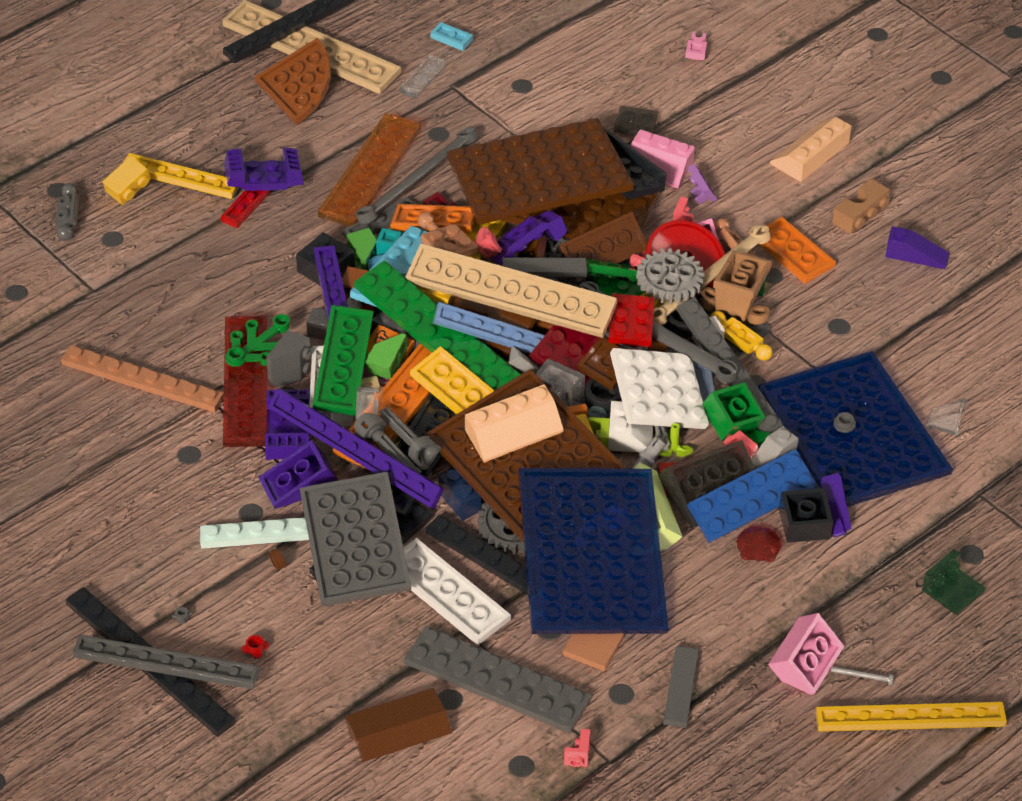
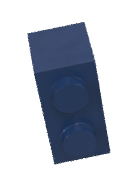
M455 468L439 475V485L444 488L441 496L462 521L481 511V496Z

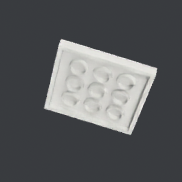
M612 349L610 355L628 424L671 427L673 423H677L682 428L706 429L709 425L707 415L702 405L703 400L693 363L687 355L645 350Z

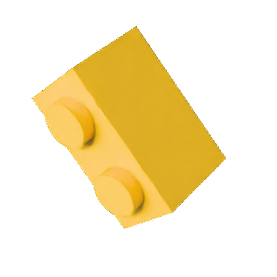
M130 156L102 183L106 193L121 205H124L141 188H144L149 183L151 177L148 169Z

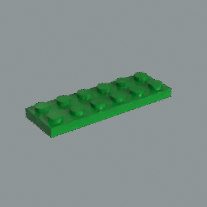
M331 306L313 400V409L356 416L374 311Z

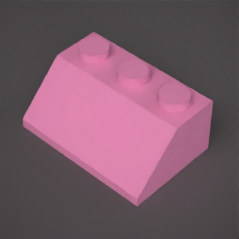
M639 130L631 144L633 149L667 173L666 185L679 189L689 172L688 167L694 162V146L644 130Z
M819 613L802 616L797 619L768 665L782 682L812 695L817 691L844 648V645Z

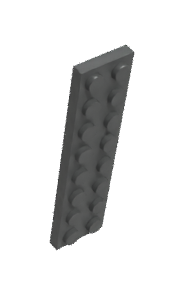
M425 626L404 658L405 665L570 734L591 701V694L428 626Z

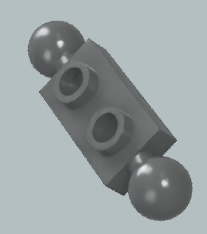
M73 183L65 184L62 187L63 196L58 198L55 227L57 228V236L62 241H68L72 238L73 230L71 227L77 225L80 197L77 194L78 188Z

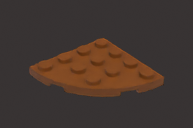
M317 37L256 75L254 79L294 124L298 125L318 107L328 90L331 79L330 60L324 45Z

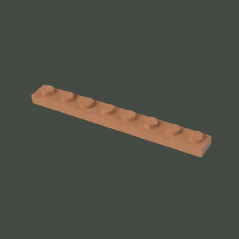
M70 345L61 358V363L64 366L213 413L217 411L224 400L223 392L77 346Z

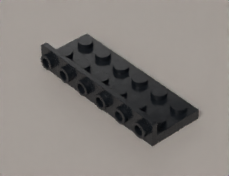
M604 128L634 185V190L621 194L631 200L664 191L667 173Z

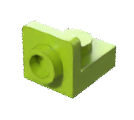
M589 417L588 421L594 435L608 449L610 418Z

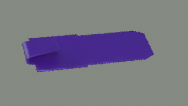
M838 473L822 477L821 488H825L833 519L831 535L834 534V538L845 535L847 530L852 528L848 506L845 501L842 478Z

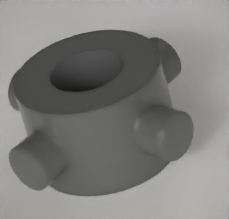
M179 606L175 610V614H172V619H175L178 623L185 624L189 616H192V612H188L187 608Z

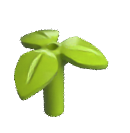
M673 423L671 425V429L668 432L670 449L668 451H660L659 455L670 457L675 452L678 457H685L693 453L691 447L687 445L679 446L681 443L679 424Z

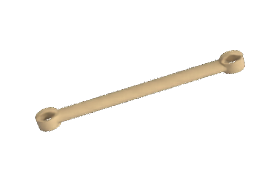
M766 225L752 227L747 238L703 272V287L717 277L733 250L746 254L757 244L768 242L771 239L769 227ZM682 298L679 304L686 301ZM667 300L660 307H654L653 321L661 326L667 322V316L675 311L677 305H679L677 301L673 300L672 304H669Z

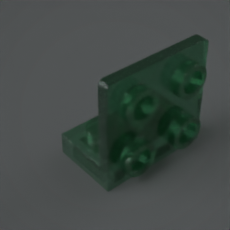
M953 549L925 573L922 591L955 615H959L985 592V587L959 569L961 554Z

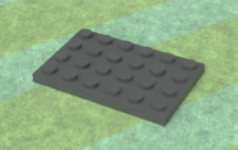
M388 472L300 488L322 607L412 590Z

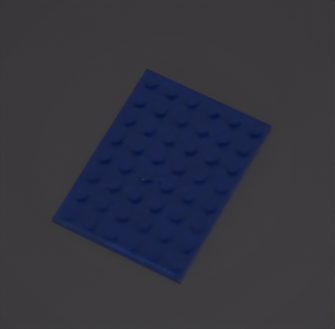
M873 351L758 385V389L772 407L782 425L798 438L797 452L820 489H822V477L835 473L841 476L845 501L848 507L952 475L953 468ZM846 412L854 417L856 425L853 431L844 433L834 427V419L838 414Z
M519 468L531 634H667L669 628L652 469Z

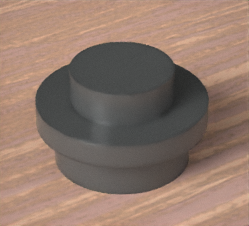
M840 413L834 419V427L840 432H851L855 428L856 422L850 413Z

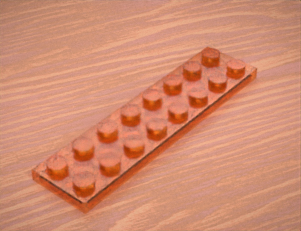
M385 112L319 208L318 217L346 226L355 225L358 222L355 212L372 203L421 130V123Z

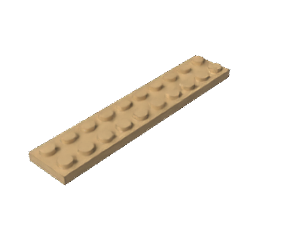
M244 0L222 21L224 27L247 36L284 16ZM307 26L269 45L290 55L318 37L327 51L332 74L378 94H381L401 74L400 66Z
M421 243L405 279H408L417 286L601 338L605 335L618 303L615 297Z

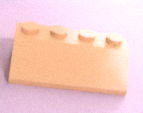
M837 117L818 122L774 157L770 164L802 182L849 144L851 125Z
M545 384L465 414V431L483 462L563 432L555 401Z

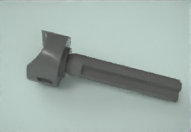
M386 407L384 410L381 409L379 412L381 414L380 417L410 446L409 458L420 469H429L442 448L429 436L418 437L389 407Z
M364 413L358 418L354 428L359 437L369 443L375 441L384 452L421 473L419 468L384 433L386 422L379 415Z

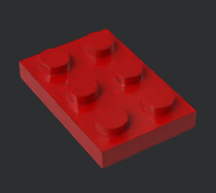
M612 293V297L617 298L618 303L610 320L608 343L651 347L654 297Z

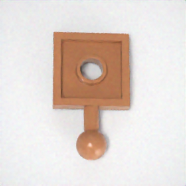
M423 212L419 215L418 224L420 227L430 230V232L421 235L420 241L424 245L467 257L478 253L479 247L456 224L439 228L434 223L432 214Z

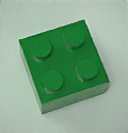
M745 382L711 392L702 403L706 415L721 441H724L729 435H733L739 430L744 434L756 430L766 418Z

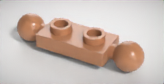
M726 219L715 221L716 233L724 239L722 242L726 247L733 249L742 242L736 232L729 230L730 224ZM751 250L746 253V254H748V255L755 256V255L751 252Z

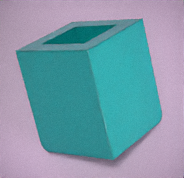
M382 228L376 240V256L385 254L401 237L402 232Z

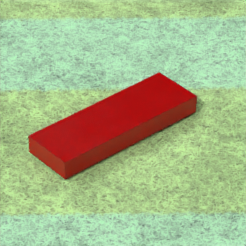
M271 190L244 191L220 216L221 222L238 229L271 193Z

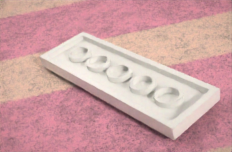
M416 538L403 547L411 582V591L475 644L479 645L511 621V614L419 539Z

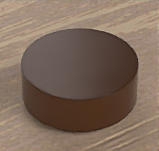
M277 547L268 551L269 558L276 570L279 571L286 567L284 558Z

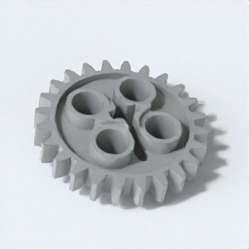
M669 248L668 252L661 249L659 254L653 251L652 256L646 254V259H641V263L638 264L636 279H638L637 285H641V291H646V296L653 295L654 300L661 298V303H663L666 299L669 301V304L676 300L679 304L682 298L688 301L689 296L695 298V293H700V288H703L704 281L703 267H699L700 261L694 262V256L688 258V252L680 254L679 249L675 253L672 252L671 248Z

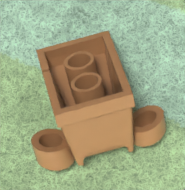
M733 250L715 278L713 288L704 287L700 290L699 304L704 310L709 312L721 311L742 318V322L748 320L750 324H764L768 320L770 309L766 306L753 307L771 269L772 261Z

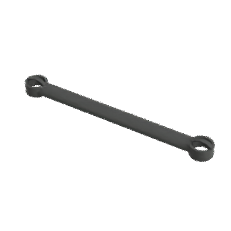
M468 127L460 130L456 134L457 138L378 200L371 205L358 209L355 215L359 224H369L378 216L377 212L447 159L446 151L461 148L463 145H470L476 141L478 136L475 128Z
M583 282L579 286L582 289L604 294L599 291L598 285L593 282ZM653 321L652 338L681 354L687 355L694 362L714 372L717 379L723 383H730L736 379L738 370L736 363L731 360H721ZM728 368L732 374H723L720 370Z

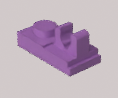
M695 164L689 166L688 169L692 174L689 178L695 185L691 193L696 197L695 200L698 204H702L708 199L711 202L718 200Z

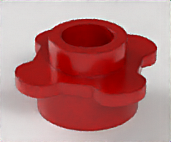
M252 635L246 639V645H243L241 649L244 654L248 653L253 658L259 659L262 657L263 651L269 648V643L264 641L259 635Z

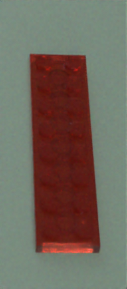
M267 315L225 317L223 447L265 446V433H267V366L261 365L260 362H245L241 366L233 367L226 363L225 355L232 348L230 334L233 331H241L243 333V342L240 344V348H243L247 345L246 322L248 320H256L258 322L257 338L268 330ZM252 351L250 354H261L267 351Z

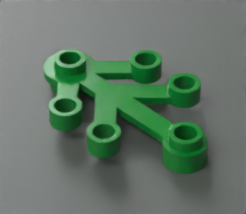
M285 314L276 315L273 318V326L257 338L258 322L256 320H248L246 322L247 345L243 348H240V344L243 342V333L241 331H233L230 334L232 348L225 355L226 363L233 367L241 366L245 362H260L261 365L267 366V359L265 358H267L270 352H263L261 354L250 353L252 351H272L278 342L266 341L277 333H285L290 328L289 316Z

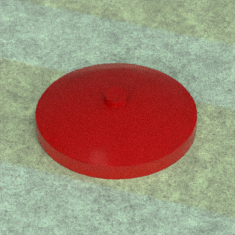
M686 220L669 221L659 226L649 238L645 249V259L646 254L652 256L653 251L659 254L661 249L668 252L669 248H671L674 253L679 249L680 254L688 252V258L694 256V262L700 261L699 267H703V272L725 255L722 245L712 232L697 223ZM713 279L705 287L713 288L715 279Z

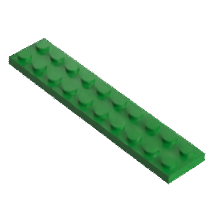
M385 260L354 281V288L427 350L433 353L441 346L494 391L521 375L477 337L434 324L433 320L437 304L408 279H405L401 273Z

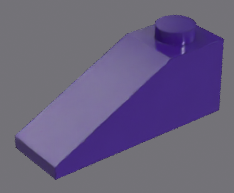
M892 226L885 257L946 269L949 252L912 230Z

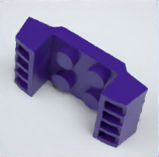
M283 148L282 161L252 160L243 162L241 149H231L226 152L224 168L227 186L239 187L245 191L286 190L290 186L304 185L297 149Z
M550 210L537 217L530 216L498 239L502 252L490 257V259L496 265L502 266V258H516L513 253L522 251L526 248L527 243L531 240H537L543 233L549 238L558 241L567 232L562 217Z
M310 389L284 390L309 405ZM267 390L266 460L285 459L310 441V433L268 408L276 390Z

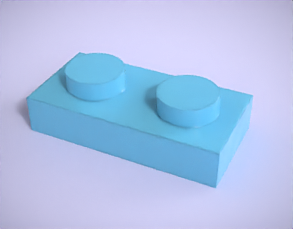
M442 22L431 31L432 39L462 51L473 41L472 34Z

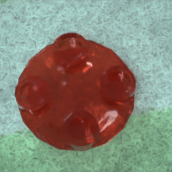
M753 526L744 529L738 535L737 547L741 558L744 560L773 562L780 551L781 541L778 535L771 529Z

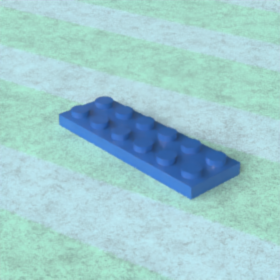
M794 449L690 502L687 507L708 543H711L779 508L781 492L816 489L818 485L799 453Z

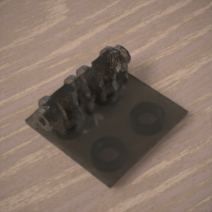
M620 106L618 115L615 116L613 132L634 136L637 135L639 130L653 133L658 111Z

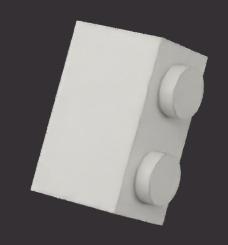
M611 401L608 450L644 452L652 441L653 425L628 424L623 403L621 401Z

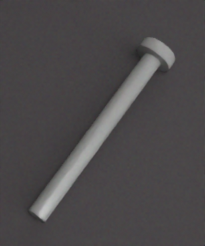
M831 667V672L888 682L890 686L893 684V674L884 676Z

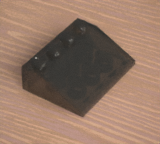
M743 440L666 467L658 475L668 497L693 529L698 527V524L687 505L755 470V467Z

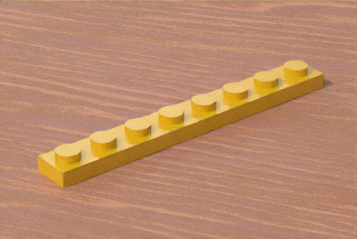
M1003 702L816 707L815 712L818 731L1005 727L1007 722Z

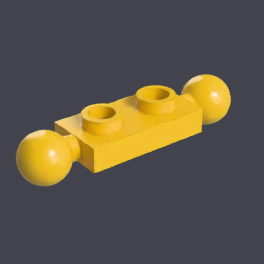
M714 311L710 315V317L716 316L725 329L724 338L748 355L755 351L757 358L761 361L771 358V347L763 344L764 339L734 317L726 320L725 314L721 311Z

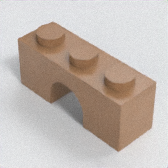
M870 178L859 188L857 203L846 198L834 208L832 223L850 234L854 233L857 229H861L869 219H873L881 209H885L888 206L890 189Z

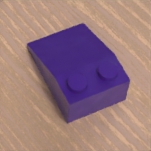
M312 440L258 477L275 509L302 501L300 488L339 481L326 455Z

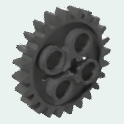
M482 504V510L478 512L479 534H482V540H488L490 545L495 544V548L498 550L504 548L505 554L508 550H512L513 555H515L518 549L524 554L527 546L502 519H496L500 517L488 504Z

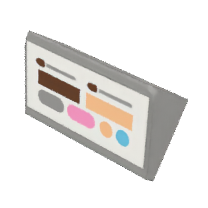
M511 347L509 364L522 374L531 369L543 383L549 380L544 369L516 347Z

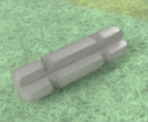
M653 426L655 437L665 444L661 451H668L670 449V441L666 426Z

